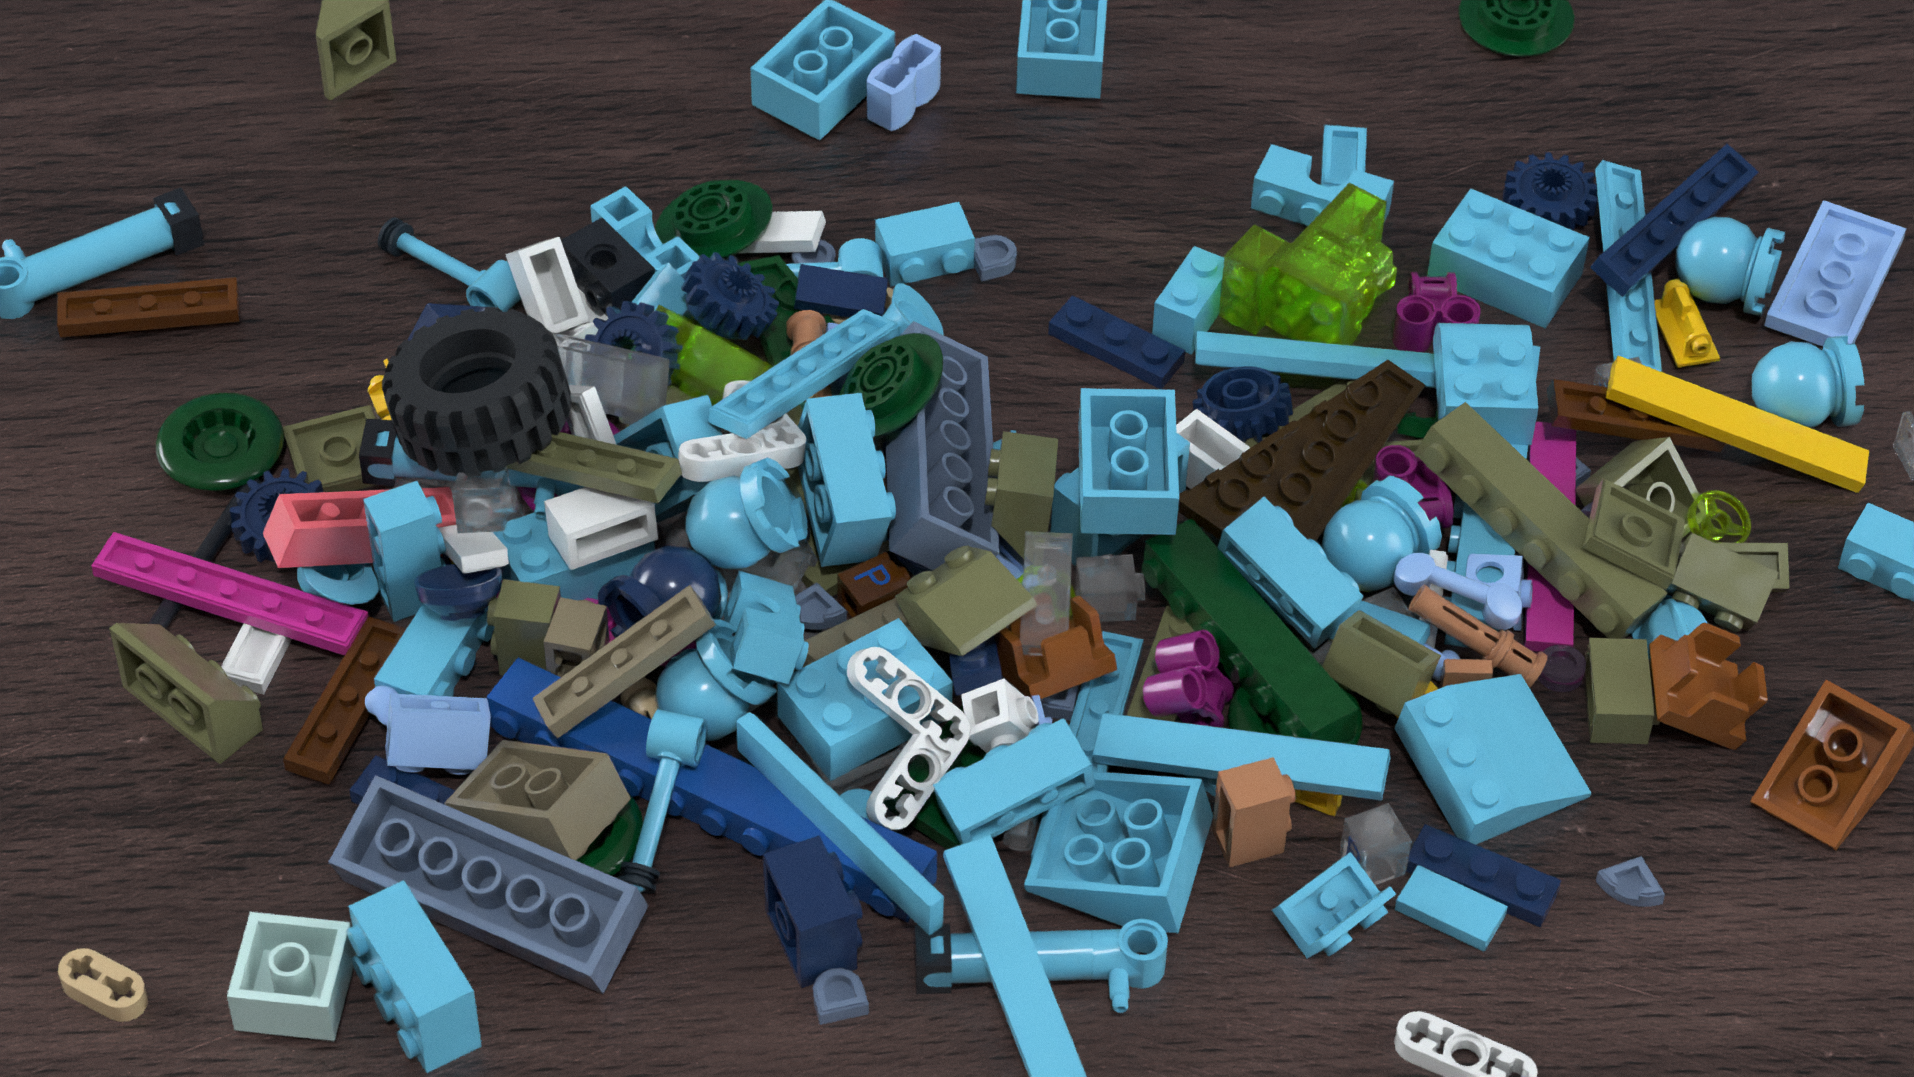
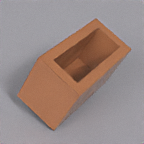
M1274 757L1218 772L1212 831L1229 867L1284 853L1286 834L1292 828L1289 811L1290 804L1295 802V790L1289 775L1281 774Z

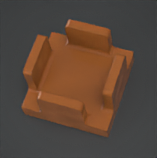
M1041 595L1034 598L1037 606L1009 624L1008 628L1005 627L994 634L1002 675L1024 696H1029L1030 698L1033 695H1039L1040 699L1118 670L1115 653L1104 643L1097 610L1080 595L1070 598L1073 619L1056 625L1051 599L1046 595Z
M1708 623L1700 624L1690 634L1683 635L1679 640H1674L1660 634L1649 644L1657 721L1736 750L1747 741L1745 721L1765 705L1768 700L1764 666L1753 662L1738 675L1737 664L1725 659L1741 646L1740 637Z

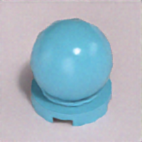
M1712 217L1697 222L1684 233L1676 249L1675 268L1681 283L1688 285L1692 296L1706 303L1727 304L1741 298V301L1744 302V313L1761 317L1765 310V305L1759 304L1758 300L1759 298L1764 299L1765 293L1770 294L1782 253V251L1773 248L1775 243L1781 244L1784 241L1785 232L1767 228L1764 236H1760L1757 239L1747 225L1732 218Z
M1844 335L1827 338L1822 350L1810 343L1792 341L1773 348L1758 361L1752 374V399L1756 407L1809 428L1819 426L1829 415L1833 424L1838 427L1857 425L1861 421L1864 405H1855V386L1864 385V377L1856 345L1848 344V336Z
M767 457L745 466L740 477L735 475L710 481L692 498L687 510L685 532L692 548L705 557L711 565L727 570H735L754 565L767 556L770 550L783 553L798 547V541L807 537V517L801 497L792 500L786 485L782 481L790 477L787 471L777 461Z
M1388 476L1383 481L1376 480L1362 492L1361 500H1356L1342 507L1333 515L1325 527L1321 547L1326 554L1327 560L1339 572L1349 574L1357 583L1359 590L1373 592L1394 584L1395 568L1402 558L1412 553L1429 554L1430 550H1437L1440 547L1442 539L1440 524L1437 517L1429 521L1425 511L1418 504L1424 498L1420 492L1406 481L1394 476Z
M713 619L716 625L696 639L697 648L686 649L671 658L658 678L655 698L658 709L706 719V741L719 740L737 729L736 721L748 713L750 703L753 705H763L777 691V689L772 687L777 681L733 669L730 647L734 639L732 634L737 630V627L721 619Z

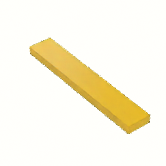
M1617 356L1611 366L1606 394L1607 399L1859 493L1865 485L1869 450L1621 356Z

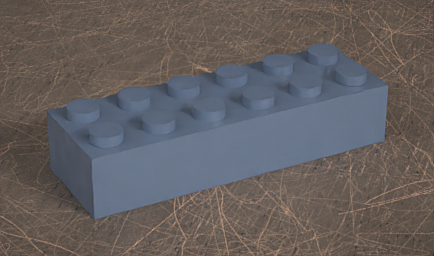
M913 321L901 335L921 333L935 339L941 348L944 364L938 387L926 406L907 424L886 435L887 492H892L896 506L895 519L891 520L889 524V551L934 570L945 563L944 558L948 553L962 546L991 551L995 556L999 554L998 532L991 526L993 507L984 505L988 477L995 478L987 476L990 452L993 449L988 356Z
M376 775L328 862L344 882L372 894L404 880L429 919L601 994H604L648 908V904L642 894L634 885Z

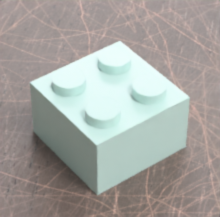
M250 912L227 994L234 1030L335 1041L354 967L352 957L356 956L346 932L351 927L350 922Z

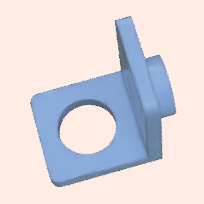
M1470 554L1467 561V578L1488 586L1504 583L1511 586L1518 593L1522 602V612L1518 623L1514 626V631H1521L1524 608H1531L1533 592L1532 580H1524L1523 556ZM1487 566L1497 567L1504 573L1500 580L1492 583L1479 580L1476 574L1480 569Z

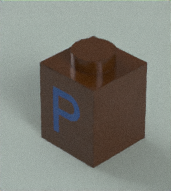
M884 552L837 574L838 603L847 611V617L851 619L894 599L897 594L908 588L907 582L911 577L903 566L897 567L890 556Z

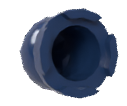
M664 546L645 554L635 565L630 576H615L604 584L598 592V604L608 607L612 618L617 624L610 631L617 638L689 585L700 596L713 618L719 608L721 591L718 575L705 557L689 547Z

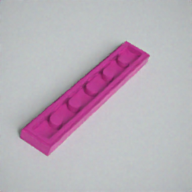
M1536 422L1532 445H1529L1528 461L1575 505L1576 430L1551 426V423ZM1526 561V580H1532L1533 592L1531 608H1525L1524 646L1532 651L1571 654L1574 639V605L1564 598L1551 583Z
M116 532L112 533L91 565L95 577L341 655L347 653L368 617L367 611Z

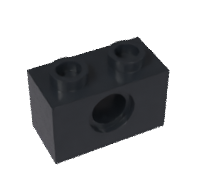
M603 217L561 240L577 287L585 294L591 307L596 311L601 310L606 316L607 307L612 306L621 309L623 301L632 302L655 274V268Z

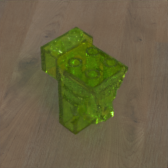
M1349 182L1292 243L1254 224L1224 255L1219 316L1226 319L1232 325L1241 327L1254 335L1266 325L1277 333L1297 341L1351 346L1362 329V325L1359 322L1372 310L1375 298L1395 285L1397 268L1392 263L1393 253L1389 247L1381 242L1386 201Z

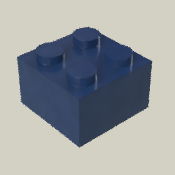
M820 835L764 853L765 912L800 987L804 988L813 985L818 976L833 968H843L850 971L857 970V949L863 947L857 920L862 919L863 914L856 893L853 890L847 892L842 883L844 874L837 854L835 852H827Z

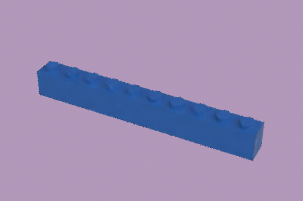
M517 658L486 697L491 715L490 727L506 738H516L524 743L607 753L627 792L631 796H639L649 801L660 764L658 759L650 758L646 755V742L652 719L618 703L609 701L578 725L557 738L548 729L532 698L561 677ZM706 744L697 767L679 766L667 814L672 816L680 815L699 824L708 833L727 837L741 844L752 854L759 856L820 835L827 852H835L840 860L844 874L842 883L847 892L853 890L858 900L871 905L875 911L882 915L895 916L907 923L909 922L911 917L756 767ZM862 817L930 884L934 885L937 880V851Z

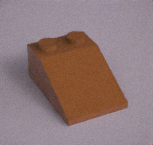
M1825 680L1750 802L1828 847L1837 850L1889 786L1914 746L1912 727L1910 724Z

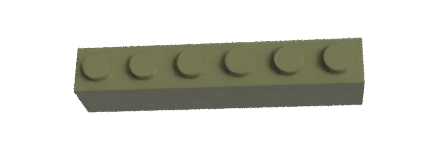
M1466 402L1430 427L1415 455L1607 638L1625 639L1656 610L1667 595V592L1652 582L1584 549L1583 545L1589 518Z

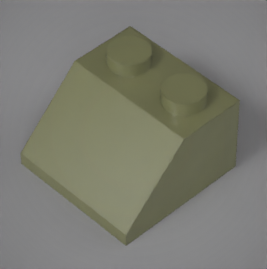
M322 0L316 41L324 95L329 101L396 62L389 0Z
M1003 431L1000 450L991 449L987 476L996 478L988 477L984 505L993 507L991 526L1032 568L1041 569L1054 497L1058 439Z
M1670 437L1633 441L1575 489L1584 507H1586L1589 503L1593 502L1597 486L1603 478L1684 518L1685 525L1682 538L1710 515Z
M970 546L954 549L945 556V563L933 571H924L915 575L907 582L908 588L895 596L916 639L921 645L959 656H964L1037 606L1034 597L991 551Z

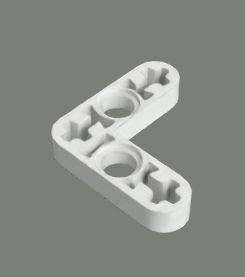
M736 380L729 382L725 385L723 399L751 381ZM784 414L748 439L731 433L685 441L680 445L678 454L682 471L681 476L697 482L713 481L733 475L741 476L745 466L767 457L777 461L784 469L797 467L803 463L807 438L791 418Z
M870 647L857 651L851 656L847 664L849 681L860 693L913 735L871 793L867 801L866 812L870 821L890 830H899L913 821L933 792V784L940 781L966 745L970 737L968 735L971 726L967 716L891 653L880 647ZM876 659L879 662L876 667L878 674L886 680L895 678L896 675L899 678L890 686L880 678L866 680L864 676L867 673V668L863 665V662ZM904 686L914 688L920 697V705L912 714L904 712L898 704V694ZM887 688L885 695H883L882 691ZM935 705L936 708L931 711L932 706ZM928 714L939 722L951 720L953 723L950 731L954 734V738L941 740L939 738L942 732L940 726L932 720L923 721L922 725L919 721ZM914 755L923 756L930 766L928 778L922 783L912 780L908 773V763ZM897 780L901 786L896 785L895 781ZM903 788L915 792L914 797L912 794H903L896 803L895 808L900 812L899 817L886 818L884 816L887 811V807L882 803L884 799H895Z
M1421 1011L1410 1012L1404 1015L1398 1022L1394 1042L1398 1054L1408 1062L1443 1077H1508L1512 1072L1520 1074V1077H1537L1536 1064L1527 1055L1429 1013ZM1418 1032L1426 1034V1038H1422L1419 1043L1411 1041V1037L1416 1036ZM1441 1040L1446 1041L1443 1055L1436 1053L1437 1048H1440ZM1458 1049H1469L1476 1053L1480 1061L1473 1066H1463L1455 1062L1452 1058V1053ZM1488 1060L1495 1062L1494 1067L1492 1066L1490 1075L1486 1074Z

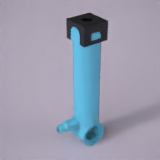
M178 188L153 198L154 208L28 257L24 255L20 246L16 245L14 240H5L2 244L5 257L0 258V317L4 319L22 317L29 313L35 301L172 248L175 255L178 256L203 246L204 239L198 212L183 189Z
M366 418L359 451L363 484L395 486L397 477L536 488L534 513L540 518L546 517L544 501L554 498V493L561 496L584 488V486L511 469L494 473L493 470L484 471L481 476L468 477L465 473H458L456 477L440 473L439 469L433 472L410 459L404 452L402 445L399 443L392 420Z
M1131 920L1123 925L1121 929L1029 932L1048 981L1108 979L1112 1008L1118 1013L1125 1012L1129 1007V986L1135 988L1152 987L1164 976L1168 937L1160 924L1152 920ZM943 923L940 929L929 936L918 924H915L916 994H951V983L992 982L973 933L950 934V923ZM1142 952V953H1146V955H1140V954H1136V953Z

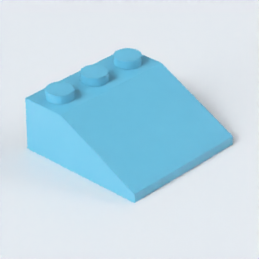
M1521 674L1448 685L1405 702L1395 730L1453 832L1460 839L1475 845L1587 799L1591 795V791Z
M1093 772L1095 786L1049 809L1024 884L1026 891L1121 926L1131 920L1148 919L1160 924L1166 932L1179 933L1213 818L1202 779Z

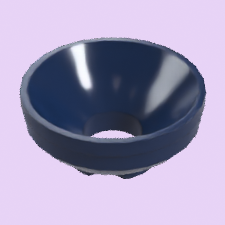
M456 564L445 565L418 575L414 581L415 590L419 601L429 609L440 614L441 619L448 621L472 619L483 615L485 608L489 606V602L500 593L502 571L498 567L464 574Z

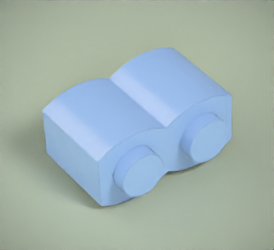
M915 34L898 44L892 58L874 67L867 78V119L890 131L896 130L909 122L915 113L916 107L931 100L940 88L941 46Z

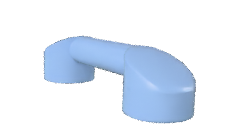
M1425 553L1409 554L1396 565L1394 583L1404 594L1415 596L1421 586L1425 584L1430 587L1433 584L1484 604L1482 610L1484 620L1495 629H1510L1520 619L1522 612L1521 598L1507 584L1496 583L1488 586L1436 566L1434 559Z

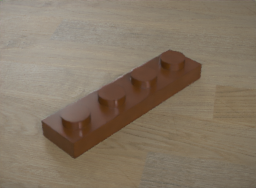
M236 277L57 293V327L60 337L240 322L239 289Z
M1553 379L1547 388L1551 426L1639 440L1670 437L1674 445L1721 452L1726 445L1724 442L1607 399L1608 387Z
M367 617L284 756L283 761L286 771L330 784L371 714L366 709L365 698L367 693L375 688L374 678L407 628Z

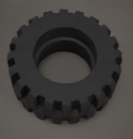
M486 307L485 311L475 312L474 309L463 310L461 315L450 318L446 315L436 319V324L428 328L425 325L414 332L413 338L410 341L405 339L398 346L395 352L396 356H391L382 380L384 398L399 443L402 445L404 452L410 459L433 472L439 469L440 473L455 477L458 473H465L468 477L481 476L482 472L489 470L497 473L507 470V465L515 462L521 464L531 459V453L536 450L542 451L550 444L552 440L551 435L557 436L565 424L572 403L570 398L571 391L552 333L531 316L526 317L520 311L512 309L502 312L498 307Z

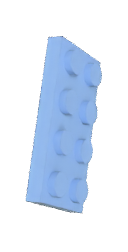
M1823 200L1767 313L1764 326L1823 346L1825 340L1829 337L1844 335L1848 336V344H1854L1903 242L1906 228Z

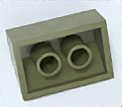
M116 623L109 628L123 688L219 764L263 730L259 711L261 703L256 694L245 685L239 687L230 680L223 668L214 660L207 662L182 635L174 636L160 624Z

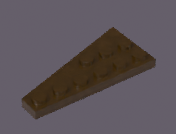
M1386 360L1349 384L1338 395L1328 401L1324 400L1313 407L1307 415L1297 421L1293 420L1243 452L1234 462L1221 470H1215L1206 476L1203 482L1189 491L1186 489L1179 494L1178 512L1188 519L1192 518L1198 526L1220 540L1223 530L1265 497L1274 507L1279 506L1289 514L1294 527L1306 539L1317 541L1325 530L1327 523L1339 510L1378 452L1418 398L1425 384L1391 361Z

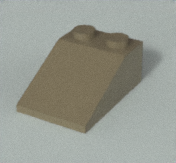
M502 740L444 804L576 861L585 854L588 846L602 830L615 820L618 812L631 798L607 753Z

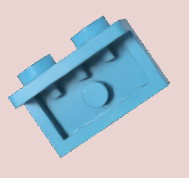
M1350 852L1272 909V911L1307 959L1321 950H1324L1329 957L1352 940L1347 931L1360 923L1363 929H1366L1387 914L1388 911L1383 904L1395 896L1396 893L1391 886L1380 892Z

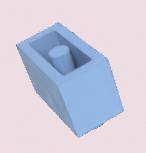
M390 693L385 744L387 765L396 766L397 769L405 772H420L426 767L444 768L447 772L458 775L472 773L487 757L491 718L487 698Z

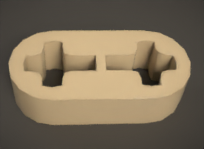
M87 948L76 949L66 954L58 965V975L64 993L112 1020L125 1022L136 1019L145 1011L148 1005V996L142 977L96 951ZM91 969L93 979L86 975H81L76 980L74 979L73 974L75 972L84 974ZM129 990L132 991L133 996L131 998L122 996L118 1001H115L113 991L120 995L127 994Z

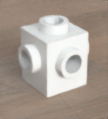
M1005 679L962 694L964 714L967 716L971 726L968 735L970 736L969 739L973 745L979 746L986 753L1001 745L1010 746L1027 737L1028 733L1035 728V724L1038 723V712L1033 700L1029 696H1024Z

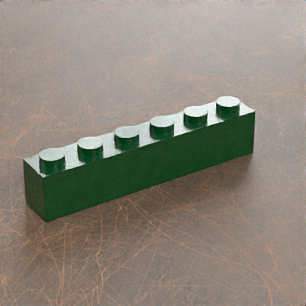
M1192 518L1177 525L1176 535L1159 534L1145 541L1142 573L1147 583L1152 588H1158L1165 596L1176 617L1181 620L1185 619L1194 631L1207 630L1213 635L1219 648V660L1223 664L1227 676L1231 681L1239 683L1251 696L1256 710L1261 715L1269 717L1279 729L1281 736L1345 743L1354 738L1359 708Z

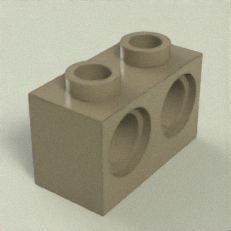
M560 597L544 639L547 671L562 677L610 643L607 606L595 604L588 600H573Z

